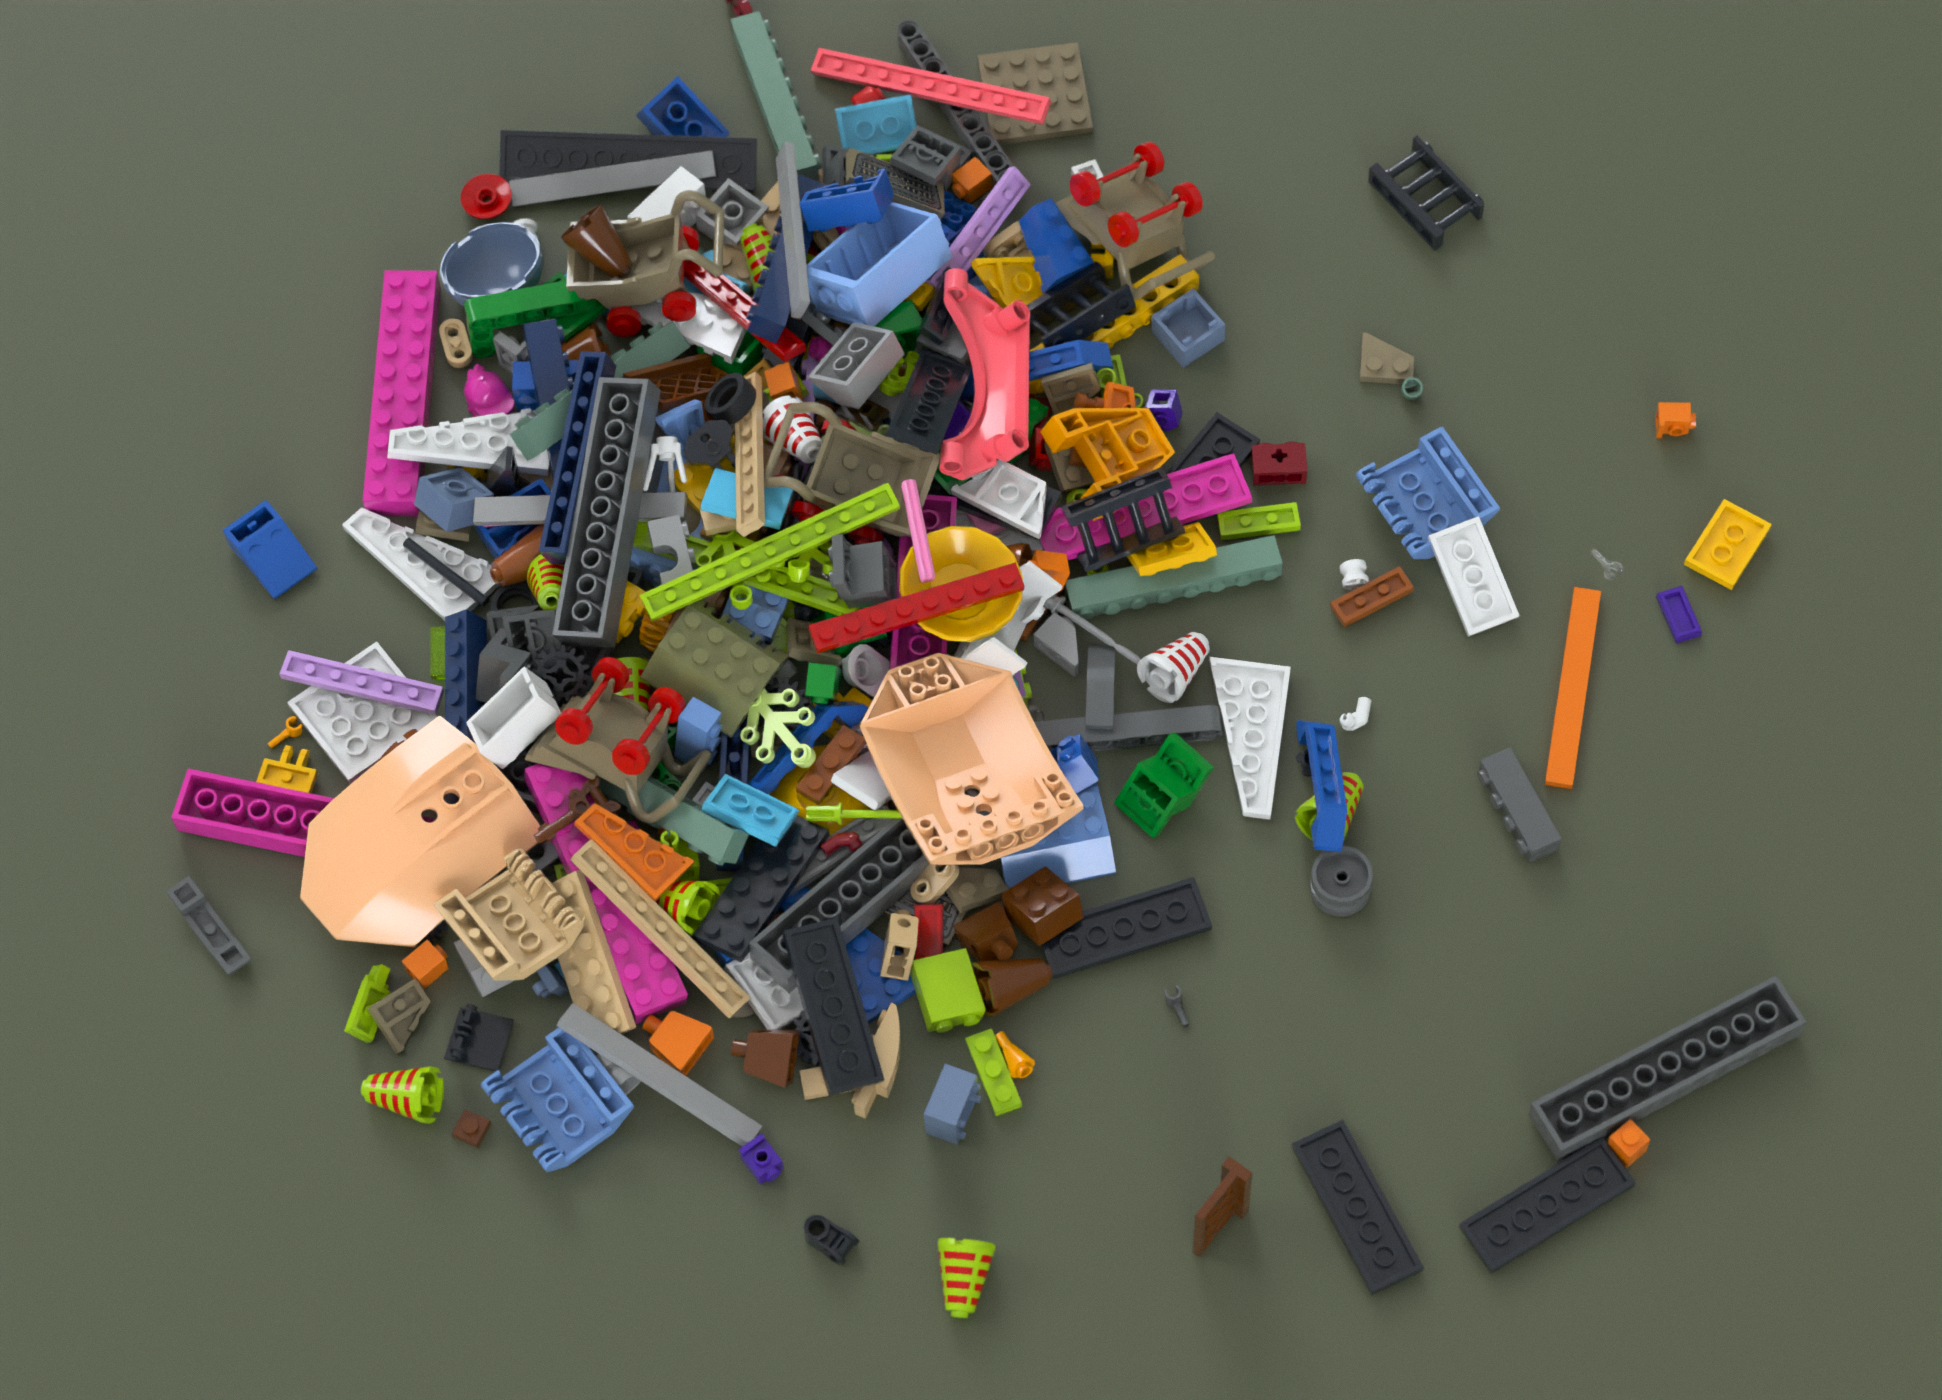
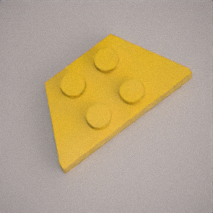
M1034 257L975 258L970 262L972 268L996 303L1003 309L1016 300L1028 305L1043 295L1041 290L1043 283L1040 274L1035 272L1033 266L1035 263Z

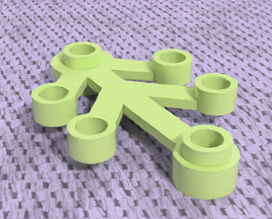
M763 689L748 711L747 727L741 731L740 736L748 745H754L758 742L759 732L757 727L759 715L761 714L765 719L762 745L756 750L757 759L765 764L773 761L775 757L773 745L776 732L791 750L792 761L801 768H807L815 761V751L806 744H800L783 723H801L804 726H809L815 720L814 712L807 707H802L797 712H773L768 706L785 704L788 707L796 706L800 698L798 693L792 689H786L782 693H768L766 689ZM793 694L792 700L787 702L788 696ZM805 713H808V718L806 720H802L803 715ZM753 732V736L747 739V735ZM768 750V755L762 758L763 753ZM804 750L803 756L798 758L800 752Z

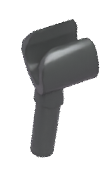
M1175 986L1177 996L1171 997L1168 995L1167 990H1165V1000L1167 1005L1174 1007L1183 1027L1189 1025V1022L1181 1004L1182 991L1179 986Z

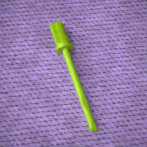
M842 803L835 806H807L806 808L807 821L838 822L839 825H842L843 818L903 819L898 810H843Z

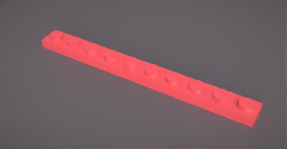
M822 48L818 49L811 68V72L814 75L863 86H872L873 88L878 87L881 90L904 95L911 94L913 97L1042 125L1052 102L1049 97Z

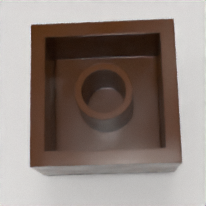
M1046 866L1001 894L1004 911L1008 920L1038 946L1083 918L1079 894Z

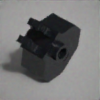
M726 420L707 421L687 437L684 456L691 466H710L712 470L715 468L724 470L720 463L728 458L736 470L735 456L730 448L734 432ZM703 436L710 437L707 442H702L701 438Z

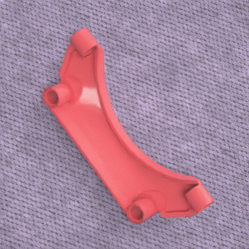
M953 268L947 270L944 275V304L958 327L969 353L974 375L975 394L972 413L964 429L956 437L943 440L941 443L939 469L945 475L965 480L993 468L997 464V459L1004 462L1010 461L1024 452L1029 446L1030 311L1026 304L1019 300L1012 302L1004 309L1001 308L998 303L968 283L966 271Z

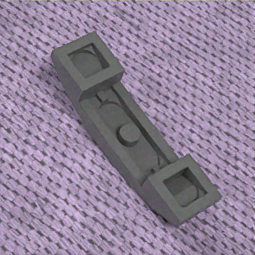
M1088 644L1085 729L1113 730L1116 649L1108 644Z
M187 876L166 891L194 933L228 976L252 961L236 937L234 938L207 902L205 896L190 876Z

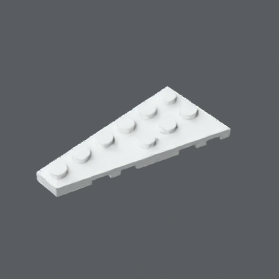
M688 292L696 299V314L688 321H673L688 345H698L704 348L705 353L712 356L716 353L724 357V361L732 364L746 329L705 294ZM664 296L646 305L632 306L640 313L641 324L655 326L661 322L664 326L672 321L667 319L662 313V300Z
M531 408L522 409L520 413L509 415L503 412L465 418L463 422L452 424L449 421L439 422V426L425 428L420 425L390 430L387 458L490 469L506 447L511 446L514 450L519 473L547 476L549 468L547 449L527 461L509 435L517 429L515 423L527 415L530 419L537 415L535 411H531Z
M360 508L342 524L343 529L444 621L448 615L465 609L472 611L479 604L403 546L407 538H411L487 597L500 586L499 583L496 584L491 578L489 570L492 567L488 561L464 554V551L430 536L425 537L415 534L413 529L394 524L390 519L367 509Z
M1209 657L1242 814L1245 817L1270 820L1291 667Z

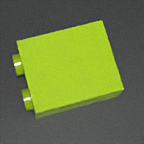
M966 948L913 960L910 976L928 1032L937 1030L938 1033H943L951 1030L953 1026L961 1024L972 1026L982 1020L986 1009Z

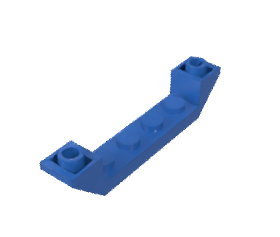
M1075 340L1029 352V381L1041 379L1044 376L1089 363L1093 364L1096 373L1102 368L1114 369L1109 345L1105 342ZM971 369L960 398L974 403L973 369Z
M855 701L817 704L812 710L815 714L814 722L809 726H804L800 723L792 734L800 744H806L812 748L819 735L831 727L833 719L838 725H845L852 729L853 726L858 725L862 721L868 707ZM785 743L775 752L773 761L765 764L747 785L766 794L773 792L778 787L779 781L796 766L791 759V750ZM804 750L800 752L798 758L804 754Z
M1297 720L1299 744L1307 745L1317 809V815L1311 827L1313 846L1315 850L1341 852L1347 805L1335 726L1320 722Z

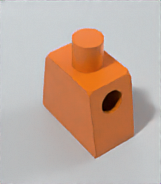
M675 1011L669 1012L663 1021L651 1014L647 1017L642 1027L652 1034L649 1040L651 1051L660 1060L685 1076L714 1039L712 1027Z

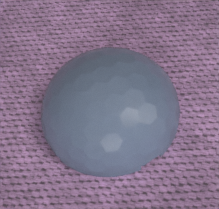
M499 222L475 228L469 231L470 235L458 244L455 241L446 251L440 266V274L445 289L452 298L464 306L466 300L473 297L537 286L543 269V252L537 237L526 230L524 226L515 223Z

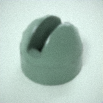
M1414 377L1407 378L1401 386V393L1408 400L1417 399L1423 391L1422 382ZM1416 387H1417V389H1418V391H1415V392H1411V393H1407V392H1406L1407 390H1411V389H1414V388H1416Z

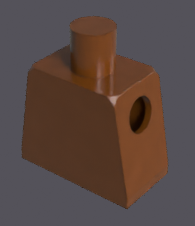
M999 901L953 926L961 948H966L967 952L979 961L996 959L1007 961L1011 958L1013 950L1018 947L1012 926Z
M756 1029L749 1033L747 1041L733 1040L731 1056L745 1058L743 1067L745 1073L786 1087L793 1083L800 1030Z

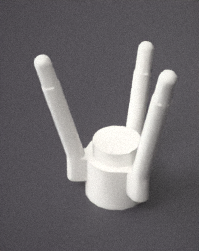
M677 437L656 438L657 444H651V456L643 490H648L658 455L660 461H667L669 492H675L674 460L677 461L681 481L683 483L687 481L681 455V443H678Z

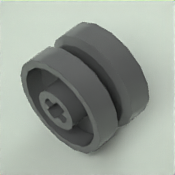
M1343 846L1341 852L1324 850L1315 859L1311 871L1310 891L1311 897L1318 908L1326 914L1336 917L1351 916L1361 911L1368 903L1373 882L1372 865L1367 856L1358 849Z

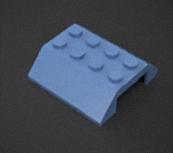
M1443 426L1420 437L1418 449L1376 471V464L1373 462L1360 469L1355 475L1367 493H1378L1373 498V502L1378 506V510L1387 523L1393 527L1394 533L1408 534L1403 537L1401 543L1404 547H1407L1406 550L1412 559H1430L1435 556L1431 543L1427 538L1429 535L1478 516L1484 526L1500 510L1496 501Z
M1096 782L1077 793V796L1084 805L1082 811L1034 846L1000 858L1004 882L1009 889L1045 866L1066 884L1116 874L1110 833Z
M559 1027L545 1037L547 1046L503 1077L500 1071L497 1070L481 1083V1087L491 1097L490 1099L494 1104L508 1100L511 1101L505 1104L500 1112L504 1117H507L506 1120L518 1136L524 1138L523 1142L526 1146L543 1143V1145L534 1150L533 1155L537 1160L540 1159L539 1163L546 1172L569 1166L614 1134L634 1108V1105L590 1048Z

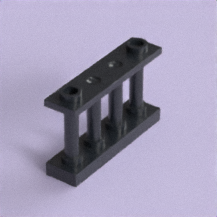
M1418 135L1413 138L1412 153L1390 169H1383L1378 163L1369 168L1368 182L1434 251L1443 246L1444 230L1469 212L1478 221L1483 216L1484 202L1477 193H1473L1434 153L1431 145L1426 141L1423 142ZM1419 160L1429 169L1405 187L1400 186L1394 180L1396 176ZM1437 177L1445 188L1424 203L1417 204L1410 195ZM1452 195L1463 204L1440 221H1433L1427 214Z
M1096 261L1026 305L1030 311L1029 335L1035 332L1041 336L1044 348L1075 340H1083L1136 306L1130 287L1125 284L1116 291L1109 287L1103 267ZM1098 292L1105 296L1095 304L1088 300V298ZM1077 305L1084 310L1073 318L1066 313ZM1055 319L1063 323L1052 331L1045 327V325Z
M1162 467L1061 506L1064 517L1071 527L1078 526L1086 552L1077 555V558L1085 572L1097 570L1107 563L1163 541L1173 540L1178 535L1186 533L1177 516L1170 517L1163 492L1172 488L1169 477ZM1153 496L1161 523L1146 528L1138 502ZM1128 506L1136 532L1121 538L1113 512ZM1103 516L1111 542L1096 548L1088 521Z

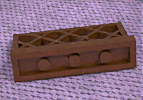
M701 353L623 373V378L649 379L661 390L658 408L667 410L681 406L694 399L698 401L705 400L713 385L729 373L711 365L712 356Z
M1230 1156L1222 1164L1221 1183L1195 1215L1193 1253L1199 1257L1233 1214L1243 1219L1249 1211L1253 1173Z

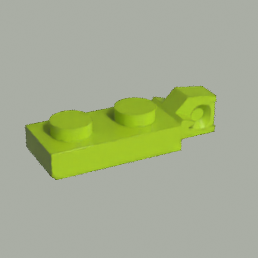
M383 964L373 965L370 973L365 975L344 1030L365 1043L373 1041L378 1027L367 1008L390 994L388 985L385 984L390 968Z

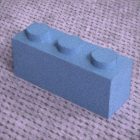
M692 697L678 718L674 757L687 763L703 750H709L711 758L706 766L708 764L710 766L713 765L719 754L717 747L721 738L718 735L723 726L720 724L721 712Z

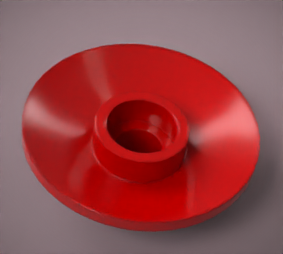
M489 173L480 174L470 179L464 185L460 200L463 209L468 215L476 219L487 220L495 218L506 211L511 203L512 192L508 182L501 176Z

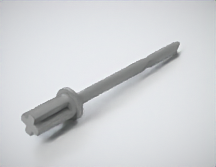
M1054 594L1045 601L1043 606L1051 611V615L1054 612H1060L1104 643L1114 646L1120 654L1132 662L1138 664L1141 660L1135 653L1117 644L1110 636L1064 605L1065 597L1060 598Z

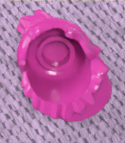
M476 364L473 370H468L464 397L468 405V412L472 413L473 417L503 412L509 415L510 412H514L513 397L498 374L492 371H485L484 366Z

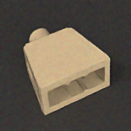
M898 910L890 915L884 940L880 972L882 977L908 981L917 946L919 919L911 916V913L907 910ZM895 946H901L904 949L902 955H895Z

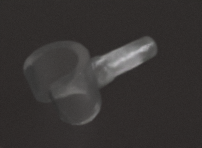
M1596 549L1591 551V554L1605 568L1604 575L1608 580L1615 578L1614 573L1610 569L1613 568L1617 573H1622L1623 566L1617 561L1609 562Z

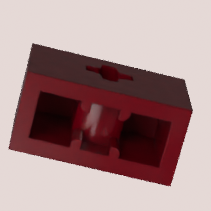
M1289 441L1284 444L1264 442L1252 445L1253 486L1306 484L1307 459L1305 443Z

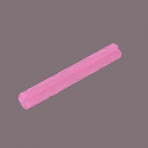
M914 479L904 480L901 488L920 581L922 583L932 582L935 579V572L917 484Z

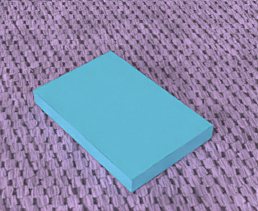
M911 94L835 109L842 148H853L868 154L897 150L917 126Z
M715 468L701 502L700 510L736 519V473ZM786 487L764 488L765 525L763 526L780 530L793 495L792 489Z
M725 774L703 803L701 811L776 847L797 818L799 809Z

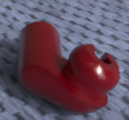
M844 832L835 834L820 845V848L829 857L843 846H848L850 851L855 852L863 846V842L859 839L860 835L856 832Z

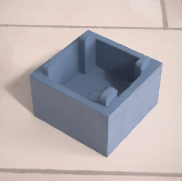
M1193 288L1152 315L1151 332L1184 368L1225 341L1226 324Z
M458 467L420 477L414 505L446 532L474 525L472 517L474 515L475 497H494V494L466 470Z
M948 1064L944 1065L924 1112L926 1134L958 1145L960 1139L965 1140L966 1133L963 1130L975 1102L980 1103L981 1096L978 1095L981 1086L977 1082V1075Z

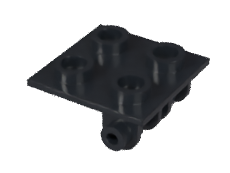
M467 1004L466 1008L460 1007L444 1059L488 1070H499L514 1019L477 1011L478 1007L473 1004Z

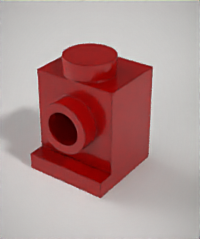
M1036 428L1032 432L1030 440L1029 465H1036L1038 471H1050L1052 467L1044 447L1046 441L1040 433L1042 429Z

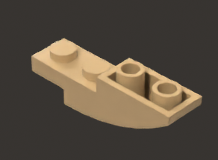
M893 1003L890 1004L887 1011L883 1010L877 1022L879 1028L876 1035L871 1034L885 1080L882 1083L856 1089L852 1098L855 1114L865 1119L877 1094L885 1098L889 1097L898 1071L901 1036L897 1006Z

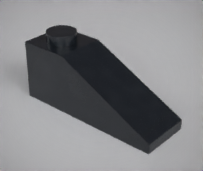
M511 446L506 447L487 471L486 481H482V484L494 494V497L511 496L522 489L514 450Z

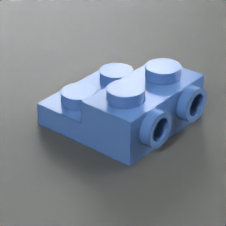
M748 586L752 591L753 602L747 609L739 610L732 605L729 596L722 616L727 614L731 617L729 623L735 619L753 631L754 634L751 638L758 634L762 637L761 643L764 644L765 641L772 643L789 599Z

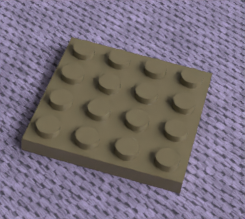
M1078 42L977 55L981 83L1049 97L1052 101L1043 125L986 112L989 130L999 145L1093 133Z

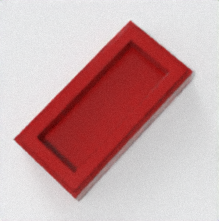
M943 904L914 905V916L919 919L915 960L943 954Z

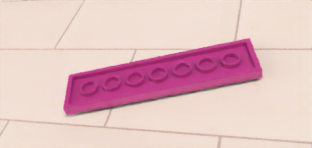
M1234 453L1167 474L1172 488L1165 490L1163 494L1170 517L1177 516L1182 525L1252 503V495ZM1153 496L1140 500L1138 504L1145 527L1148 528L1161 523ZM1128 506L1122 507L1113 513L1121 538L1136 532ZM1057 508L1039 541L1043 551L1064 553L1067 555V560L1077 558V555L1086 551L1078 526L1071 527L1064 517L1062 508ZM1103 518L1088 521L1096 548L1111 542Z

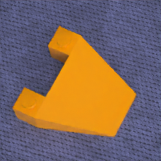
M1073 408L1052 416L1040 431L1053 454L1074 446L1093 477L1095 483L1090 486L1080 499L1158 469L1175 453L1149 408ZM1103 516L1094 518L1093 521L1103 518Z

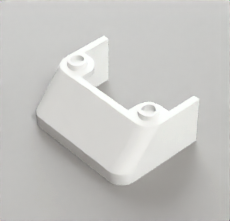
M1028 561L1020 567L1025 588L1022 593L1021 603L1013 619L995 635L973 642H960L954 657L1011 671L1013 677L1015 673L1026 667L1028 663L1014 653L1026 624L1033 619L1036 621L1042 616L1045 611V607H1043L1045 601L1059 592L1063 586L1031 561Z

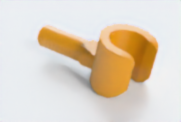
M296 716L289 717L286 720V729L267 743L271 749L289 736L296 738L301 735L302 724L292 728L297 723Z

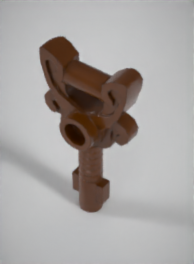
M597 775L593 780L588 779L583 784L581 791L578 789L569 791V812L551 824L546 822L538 827L539 832L534 834V838L539 844L545 840L550 842L556 838L557 832L577 820L591 807L586 798L589 794L597 805L613 814H617L620 811L621 805L615 801L607 800L599 789V778Z

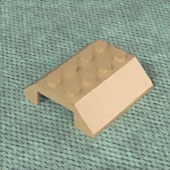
M518 848L504 857L508 868L507 871L466 898L456 888L434 903L437 911L493 981L524 980L569 950L584 926V922L571 907L563 908L566 903L565 899L560 896V893L547 877H544L545 875L541 870L533 872L536 864L530 859L523 848Z

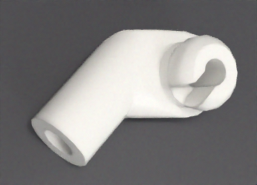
M1367 697L1358 698L1356 712L1341 715L1340 724L1344 730L1353 731L1368 722L1371 699Z

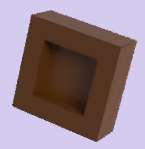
M465 1109L452 1132V1136L479 1148L491 1122L489 1119Z

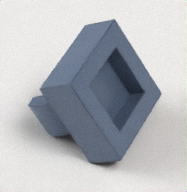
M545 965L537 970L542 979L532 986L537 996L542 995L543 998H546L551 994L563 997L569 992L568 986L555 968Z

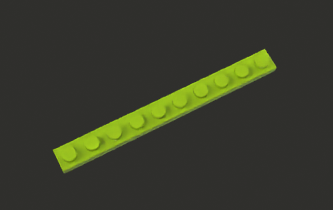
M889 483L883 484L640 594V599L651 621L657 620L829 542L834 535H844L900 509V505Z
M637 522L633 547L653 553L647 522ZM689 535L690 538L685 539L687 548H693L696 560V557L702 554L711 542ZM723 547L712 558V562L724 555ZM670 553L656 554L678 562L676 557ZM702 561V562H700V564H707V563H708V561ZM696 563L691 564L692 567L697 568ZM784 566L771 567L772 576L766 582L758 581L755 575L743 580L745 585L838 616L859 609V607L848 608L844 600L839 598L836 588L832 587L829 581L809 575L804 582H794L790 580L788 568ZM762 571L759 574H766L767 571Z

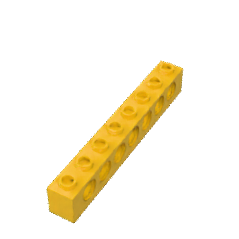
M1180 254L1132 286L1137 289L1149 279L1155 278L1187 261ZM1192 270L1153 289L1142 298L1134 300L1136 306L1128 311L1133 313L1132 315H1121L1105 325L1112 328L1105 329L1102 327L1085 339L1108 343L1109 349H1111L1114 343L1120 339H1126L1142 325L1150 324L1152 322V315L1193 288L1197 292L1199 289V275L1195 270ZM1172 285V286H1175V287H1174V288H1167L1166 286ZM1146 299H1153L1154 301H1152V302H1147V301H1145V300H1146ZM1041 343L1029 352L1043 349L1044 346ZM1042 378L1029 381V394L1035 395L1045 392Z

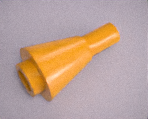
M1004 1031L997 1033L995 1038L1003 1049L1011 1077L1025 1078L1030 1075L1035 1065L1034 1059L1015 1044H1012Z

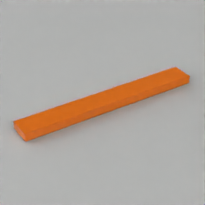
M1574 587L1544 784L1547 786L1571 790L1573 787L1601 591L1579 587Z

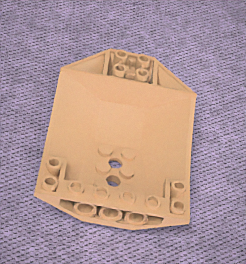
M936 653L888 670L860 724V729L890 796L930 865L985 864L1034 846L1084 809V805L1062 773L1039 733L1015 684L1011 671L942 653ZM975 788L980 791V794L971 797L965 795L964 792L967 789ZM980 811L990 812V814L987 816H983L977 813Z
M438 716L374 764L334 798L309 823L300 899L336 940L415 947L416 944L444 920L434 907L435 902L456 888L466 898L507 868L504 860L505 856L518 848H523L525 852H528L538 844L534 834L539 832L538 827L540 825L512 783L495 764L480 754L477 745L441 716ZM448 793H453L458 796L459 801L456 804H448L444 801L443 797ZM427 809L434 810L438 818L432 823L425 822L421 817L422 812Z

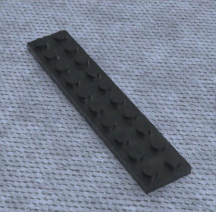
M501 130L499 176L509 182L524 178L713 151L717 177L699 179L704 183V189H719L729 178L744 190L756 191L758 139Z

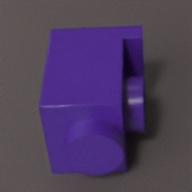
M1151 389L1145 408H1149L1162 430L1170 431L1175 427H1179L1183 411L1177 390ZM1160 401H1168V403L1160 404Z
M762 1133L739 1149L741 1160L760 1185L765 1181H773L781 1174V1170L784 1169L782 1160L766 1141ZM764 1155L767 1156V1160H766V1161H764V1162L758 1161V1160H759L761 1157H763Z

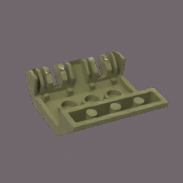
M701 599L685 608L657 646L640 679L656 689L668 687L676 690L683 697L686 706L692 697H695L720 711V724L723 725L721 732L732 738L747 718L752 704L773 675H778L789 657L781 649L774 653L777 647L773 644H770L765 649L761 648L759 645L761 644L762 637L757 634L751 638L754 632L735 619L729 623L731 617L727 614L720 619L715 618L714 615L717 608L711 605L706 609L708 602Z

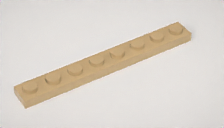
M756 372L745 377L756 389L754 405L741 420L735 423L736 530L743 537L765 525L762 377Z
M593 839L588 841L572 856L570 860L729 1019L748 1002L751 997Z

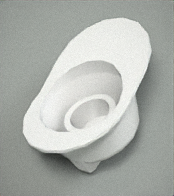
M859 644L853 648L846 658L842 659L840 665L842 666L844 679L848 684L860 688L870 696L875 697L889 670L890 661L866 644Z

